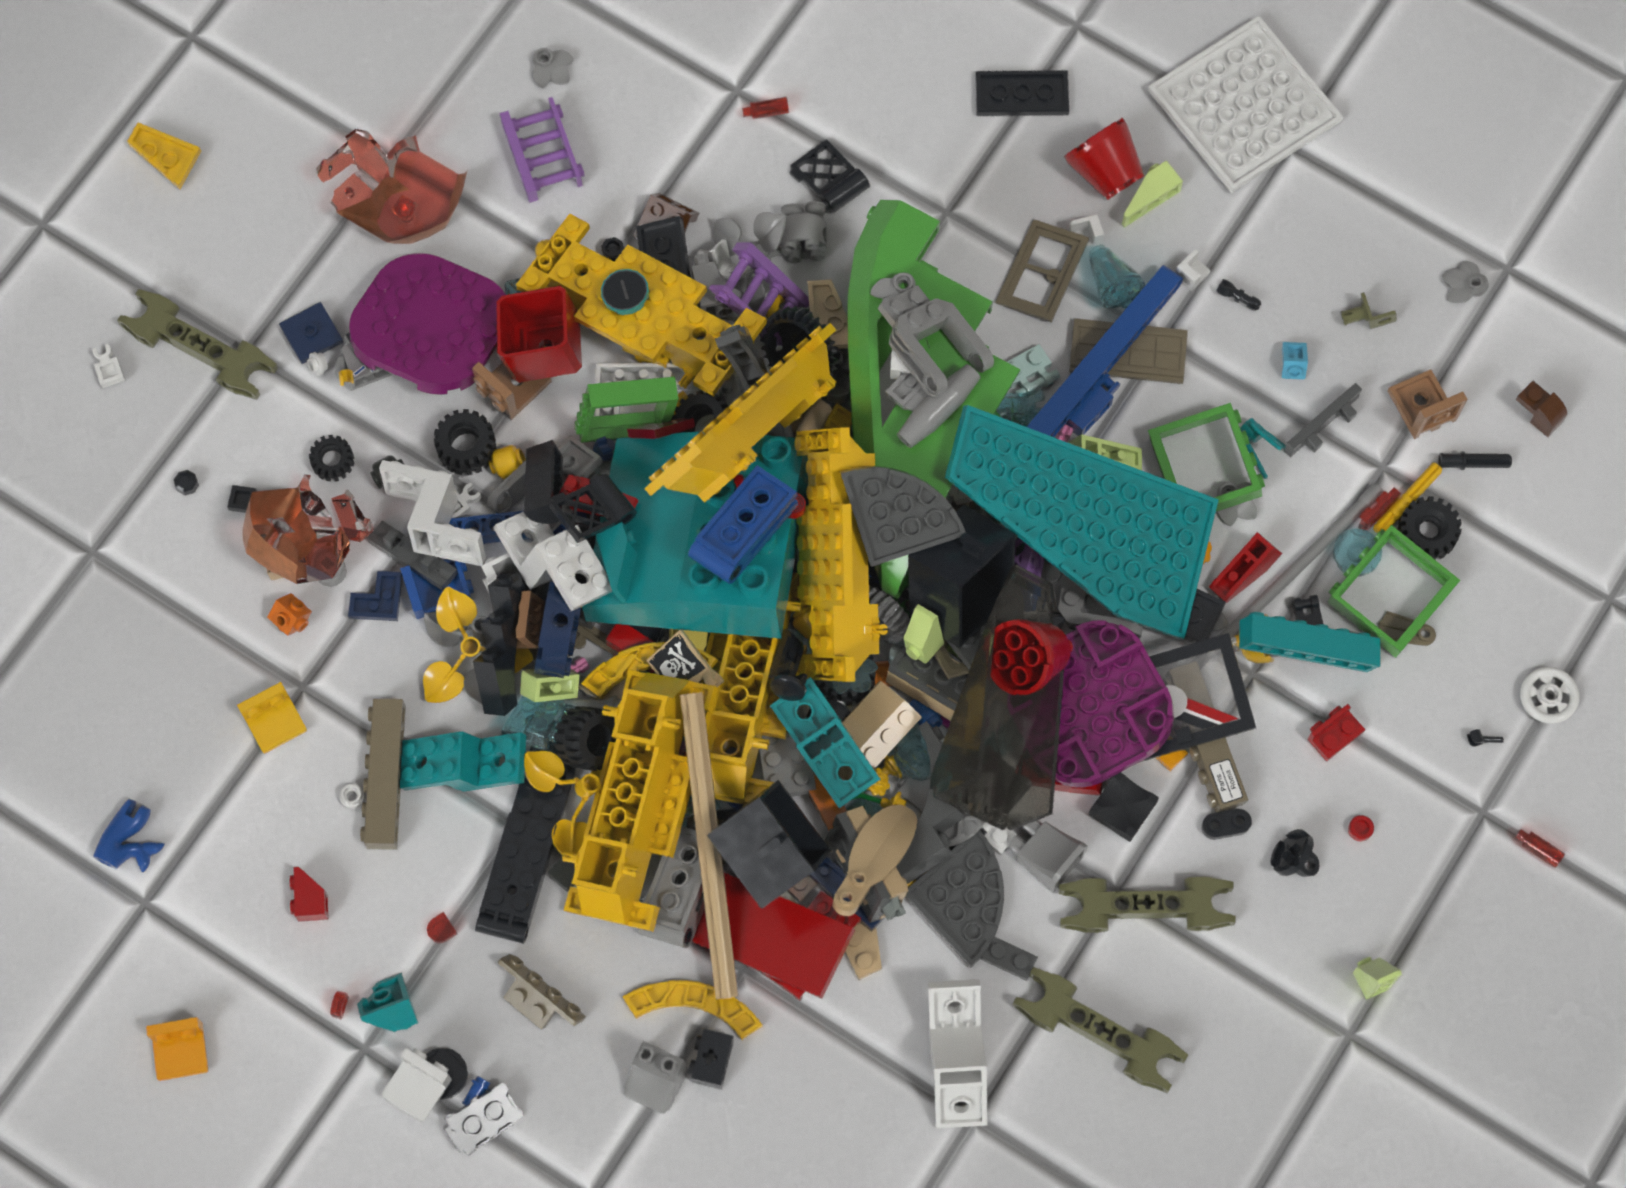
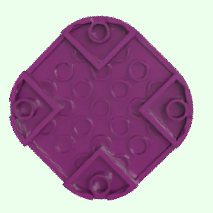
M422 253L404 255L392 260L380 270L355 306L349 322L350 342L356 357L368 368L375 371L379 367L417 384V390L436 395L447 394V391L458 388L462 391L475 383L472 368L478 362L485 366L497 347L496 302L501 296L506 294L491 279L439 256Z
M1106 620L1082 623L1076 626V630L1066 635L1073 645L1069 662L1042 689L1028 695H1012L1006 692L1008 710L1041 770L1054 781L1070 787H1089L1099 784L1153 755L1168 739L1174 723V706L1171 695L1142 642L1125 626L1109 623Z

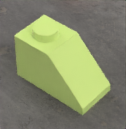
M919 604L914 609L903 638L906 653L912 659H918L926 664L944 644L938 616Z
M535 669L522 670L520 694L533 702L578 698V673L570 672V675L564 676L563 679L534 674Z

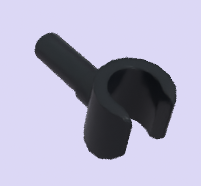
M1480 729L1473 730L1470 734H1467L1468 741L1472 747L1482 745L1483 743H1503L1504 741L1503 737H1483Z

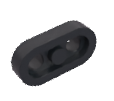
M1243 809L1222 811L1207 815L1202 822L1201 829L1203 834L1211 840L1234 837L1247 833L1251 827L1252 819L1250 814ZM1235 818H1242L1244 823L1237 824ZM1211 822H1217L1219 824V828H1212Z

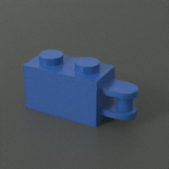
M1107 374L1065 424L1072 427L1073 433L1077 436L1085 435L1112 406L1114 398L1112 395L1117 391L1120 383L1118 381L1115 383L1110 379L1111 375Z

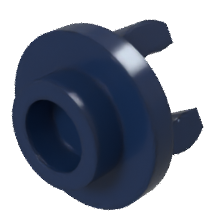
M603 436L596 439L593 451L602 458L603 462H607L613 459L616 444L613 440Z

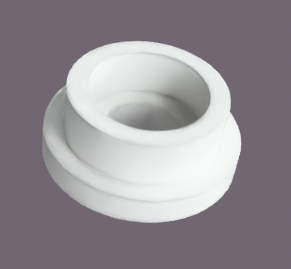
M321 352L310 353L307 360L308 367L312 373L320 376L324 371L328 370L327 360Z
M348 784L341 789L339 798L343 806L353 809L363 803L365 794L359 785ZM351 793L357 794L355 800H349L348 796Z

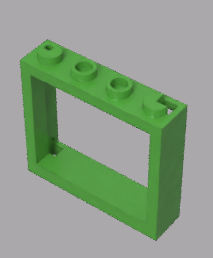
M675 377L588 384L586 392L582 393V402L579 403L580 411L577 412V420L574 421V429L576 430V435L579 434L580 442H596V439L603 436L611 440L629 438L628 428L646 423L661 424L671 421L679 400ZM656 403L654 411L594 416L595 409Z
M1231 403L1148 430L1149 439L1163 478L1177 484L1161 439L1225 417L1228 418L1251 485L1214 497L1219 499L1216 512L1262 497V488L1265 487L1261 473L1256 474L1254 466H1257L1255 455L1253 452L1249 453L1246 445L1250 444L1245 430H1240L1239 423H1242L1239 411L1238 409L1233 410Z
M1391 525L1386 531L1381 529L1373 539L1376 543L1372 548L1367 546L1358 556L1361 559L1357 566L1351 564L1343 574L1346 579L1342 584L1338 581L1328 592L1331 597L1327 603L1364 633H1369L1371 637L1380 638V646L1396 658L1460 582V579ZM1387 542L1443 586L1397 642L1341 598Z

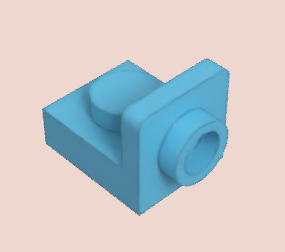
M1283 342V367L1281 373L1283 379L1304 380L1306 378L1308 366L1307 343Z

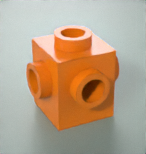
M290 593L275 601L267 618L280 631L289 636L297 631L302 632L309 623L307 620L312 611L301 600Z

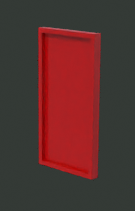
M724 873L734 961L823 999L855 929L780 896L761 909L740 879ZM704 909L692 942L710 950Z

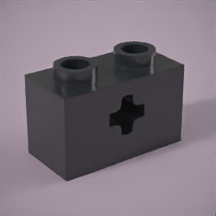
M703 1029L702 1036L697 1035L694 1050H698L696 1060L691 1059L688 1075H692V1083L722 1090L734 1043V1036ZM710 1053L714 1054L716 1060H712L711 1064H707L704 1057H709Z

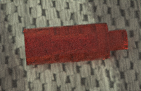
M787 97L752 102L750 107L742 108L743 117L752 116V119L788 114Z
M1520 829L1515 836L1523 842L1521 844L1522 847L1554 868L1558 866L1565 855L1564 852L1532 831L1528 834Z

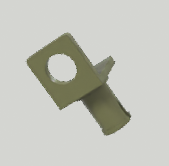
M1364 292L1361 293V306L1340 311L1344 325L1365 319V321H1368L1370 329L1397 321L1395 310L1372 317Z

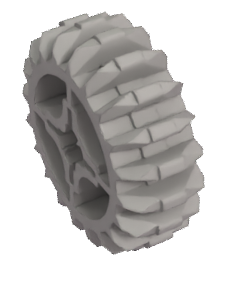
M869 585V604H878L879 622L888 627L883 629L888 630L887 634H880L879 639H883L891 644H898L903 640L911 619L908 618L909 615L898 604V601H895L877 587Z

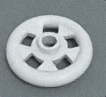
M1542 667L1526 676L1521 685L1520 698L1524 709L1531 717L1543 723L1555 724L1567 720L1574 714L1579 704V690L1574 679L1565 671L1555 667ZM1553 677L1563 682L1560 688L1551 683ZM1540 679L1544 684L1537 690L1533 684L1536 680ZM1545 693H1551L1553 699H1547ZM1562 693L1569 694L1568 704L1561 702ZM1537 696L1541 705L1535 707L1531 698ZM1547 707H1557L1558 713L1548 714Z

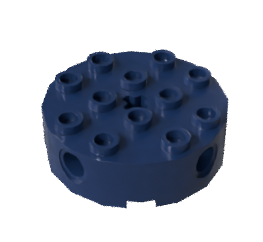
M550 579L534 674L564 679V676L570 675L572 658L568 657V655L573 656L581 607L571 612L552 579Z

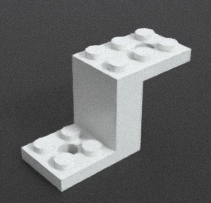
M382 460L379 469L386 495L416 501L407 525L413 552L477 566L484 565L486 555L481 533L474 529H461L449 524L458 501L452 474L441 470H428L421 466L404 465L398 461Z
M524 511L494 526L493 529L530 591L552 579L571 612L612 592L607 573L587 540L577 543L568 530L554 535L548 524L532 521L524 514ZM575 525V527L577 528V530H578L580 533H582V531L580 530L579 526H578V525ZM524 532L531 534L533 542L524 541L521 534ZM575 574L584 575L586 583H578L575 579Z
M980 980L928 982L929 1039L934 1075L936 1128L987 1125V1066L981 1030ZM954 1001L961 1003L957 1007L949 1006V1003ZM960 1101L966 1102L964 1106H956L955 1104Z

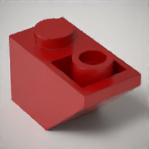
M294 867V875H290V889L294 890V899L290 900L291 915L295 914L298 922L329 920L328 894L300 867Z

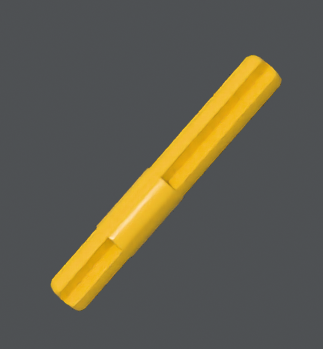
M1435 462L1432 463L1376 522L1373 530L1378 534L1381 529L1386 531L1391 525L1393 526L1401 518L1406 507L1408 508L1411 502L1416 501L1441 474V466Z

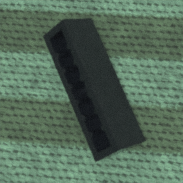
M553 440L526 449L524 514L532 521L542 524H552L560 521L549 507L551 497L559 494L563 480V455Z

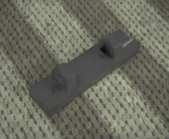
M1357 383L1353 384L1290 439L1284 451L1292 457L1306 445L1315 453L1323 443L1317 436L1320 431L1339 415L1348 423L1355 418L1357 411L1351 404L1359 398L1362 388Z
M383 520L367 537L370 544L402 565H410L413 572L442 591L458 574L455 567L439 557L413 552L411 539ZM398 540H400L399 543L393 548L394 544Z

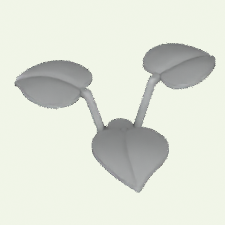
M763 212L756 216L753 225L754 234L759 240L758 242L751 243L771 261L772 257L782 255L780 243L787 216ZM720 218L715 221L713 227L715 245L722 239H725L730 256L735 255L736 253L732 251L737 242H743L740 241L742 236L741 227L730 218ZM751 269L746 274V278L739 280L735 288L744 293L753 279L751 276L754 274V270ZM762 283L748 304V307L754 312L758 311L765 299V290Z
M436 612L424 614L427 633L436 644L447 648L458 645L460 636L463 637L459 628L453 632H446L438 624ZM478 616L473 620L472 624H469L468 629L467 626L463 627L467 634L472 631L473 637L481 642V647L485 648L480 623L487 617ZM472 669L464 678V689L472 699L482 705L475 670Z

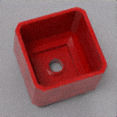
M555 286L503 295L496 302L497 351L514 380L521 383L574 374L581 369L580 323L575 321L574 316L577 313V309L564 288ZM546 344H552L550 347H544Z

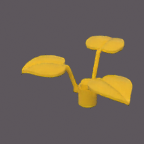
M446 587L439 597L436 607V618L440 627L446 632H453L459 628L464 637L460 646L462 655L452 668L447 662L438 661L432 663L426 669L423 676L425 700L430 703L446 702L459 695L464 687L465 679L456 670L465 657H475L479 651L483 652L486 650V648L480 646L478 639L468 637L463 627L472 624L476 618L477 608L474 601L466 594L456 591L451 587ZM528 648L516 649L515 673L533 661L532 654Z
M527 751L524 755L525 775L535 789L541 792H550L554 789L556 783L559 785L575 784V791L582 798L571 821L567 819L558 821L555 834V825L552 829V843L562 855L565 851L577 854L582 847L587 823L576 822V819L588 798L600 789L601 783L599 778L601 770L591 771L590 774H586L581 779L575 777L574 779L560 780L565 769L559 756L549 751Z

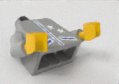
M350 332L344 336L347 345L341 347V355L337 357L335 375L340 381V386H344V382H348L351 391L393 375V373L377 367L374 371L364 365L354 353L350 342Z

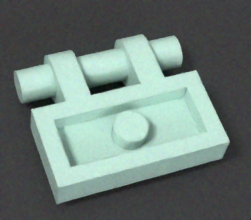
M1040 344L1007 361V363L1020 369L1019 374L1010 387L1013 388L1018 384L1021 388L1015 391L1019 400L1025 396L1030 397L1034 395L1036 390L1044 386L1049 387L1054 384L1053 381L1060 378L1057 369L1049 373L1046 371V369L1051 367L1052 362ZM1035 375L1039 376L1037 380L1031 383L1027 380Z

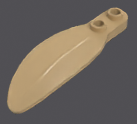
M903 805L888 806L877 812L864 825L850 853L848 875L834 896L833 908L838 914L842 916L853 915L863 902L871 886L886 878L902 860L911 845L917 827V817L913 810ZM855 879H861L863 882H856ZM843 898H849L851 901L846 902Z

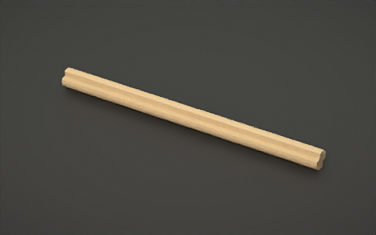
M703 692L680 695L715 999L738 997L722 855L707 836L718 826Z

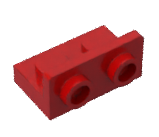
M1349 704L1343 708L1340 705L1328 714L1330 717L1324 723L1320 720L1310 728L1311 734L1307 740L1326 761H1329L1365 732V728L1351 714V706Z

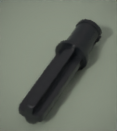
M1461 451L1460 454L1439 453L1438 465L1441 468H1460L1464 470L1465 468H1510L1512 465V457L1509 454H1465V451Z

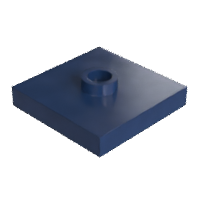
M321 302L279 323L301 364L307 362L310 353L321 352L323 354L344 343Z

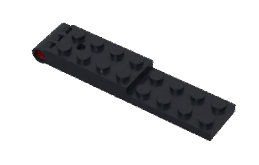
M538 723L530 751H549L557 755L559 750L555 749L557 739L554 736L558 728ZM564 764L565 770L560 780L574 779L577 768ZM526 775L524 783L519 784L481 903L480 913L475 926L476 932L525 944L554 847L552 843V829L555 825V834L556 823L562 820L572 784L559 785L556 783L552 791L541 792L529 783ZM511 888L517 889L514 894H509L508 891Z

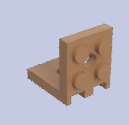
M480 362L472 368L475 376L473 380L477 385L476 390L484 398L488 397L491 399L494 407L500 413L505 412L510 420L517 416L552 382L551 378L523 382V384L515 386L511 383L513 378L503 362L492 373Z
M1431 369L1388 389L1391 399L1414 440L1426 431L1430 430L1433 432L1439 429L1442 424L1452 421V423L1457 421L1468 400L1463 391L1447 398ZM1421 395L1426 398L1427 403L1419 405L1415 402L1414 397Z

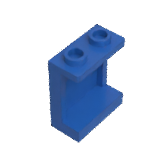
M445 559L444 561L455 567L458 571L457 576L447 587H451L471 598L470 594L475 592L471 579L466 580L463 573L468 571L466 563ZM410 565L400 568L416 619L424 618L425 613L436 612L437 603L443 591L413 572Z

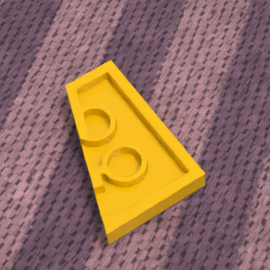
M139 122L127 141L131 148L180 190L201 153L200 147Z

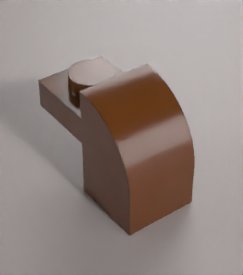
M1532 381L1516 398V401L1534 415L1530 423L1546 437H1549L1567 417V409L1562 400L1554 392L1550 395L1535 381Z

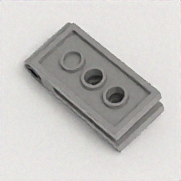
M681 827L674 857L662 856L644 902L660 907L654 932L638 929L640 935L682 948H688L692 943L705 909L696 830Z

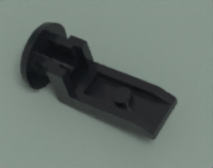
M788 629L783 630L769 673L771 678L770 689L777 697L783 700L798 701L807 692L804 684L808 676L805 673L796 676L804 646Z

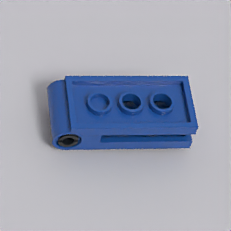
M756 465L696 536L694 543L689 549L688 556L728 584L733 583L798 506V500L795 499L797 491Z

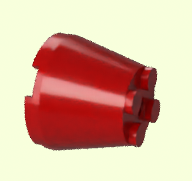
M1123 117L1063 156L1067 163L1103 197H1106L1107 200L1144 177L1131 133Z
M1015 619L998 625L989 635L985 647V652H988V662L991 669L988 672L992 680L999 688L1012 695H1028L1042 689L1066 667L1073 650L1072 642L1068 640L1065 633L1057 626L1022 619Z

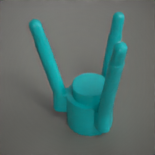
M1253 418L1248 419L1240 427L1241 431H1246L1249 443L1250 441L1256 443L1261 438H1264L1277 450L1285 449L1286 447L1284 443L1265 430ZM1251 444L1246 445L1249 453L1253 452L1255 455L1258 470L1263 478L1267 479L1268 475Z

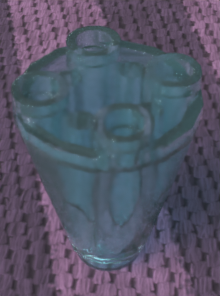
M1097 245L1089 252V261L1099 300L1105 308L1121 306L1125 309L1145 287V282L1132 267L1104 245Z

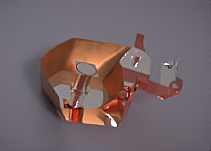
M354 129L346 135L347 142L328 159H323L316 168L318 177L324 183L350 164L356 165L359 171L353 173L334 190L331 204L339 215L383 241L393 244H412L445 229L458 205L467 171L463 174H457L420 152L416 135L397 142L389 153L386 154L368 131Z
M304 474L297 488L252 492L242 530L246 553L271 572L296 584L334 578L350 551L349 540L361 542L375 529L371 520L364 517L354 501L355 497L348 489L345 494L332 498L341 523L338 529L335 528L332 524V517L321 498L312 492L309 486L311 475Z

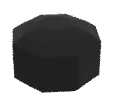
M615 237L606 239L601 246L603 256L611 259L613 262L616 261L624 250L623 242Z
M189 470L178 472L174 478L177 492L183 495L194 493L199 486L197 476Z

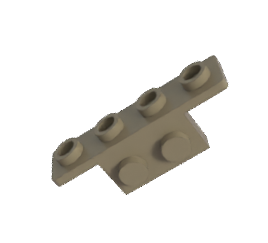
M508 954L500 958L498 964L516 978L503 998L541 1030L544 1029L556 1012L573 1026L584 1021L586 1016L581 1013V1009L577 1005L569 1003L564 999L559 990L550 987L538 973L529 970L523 965L524 963L519 957Z

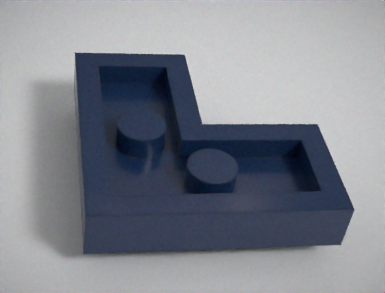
M377 571L375 594L350 593L349 619L398 621L402 573Z

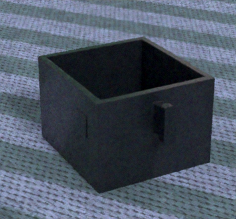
M965 504L956 513L966 533H963L959 538L908 555L909 618L912 617L914 609L918 604L936 614L939 619L943 639L958 648L963 646L966 641L1014 597L1015 533Z
M779 779L729 815L707 835L761 909L814 872L832 852Z

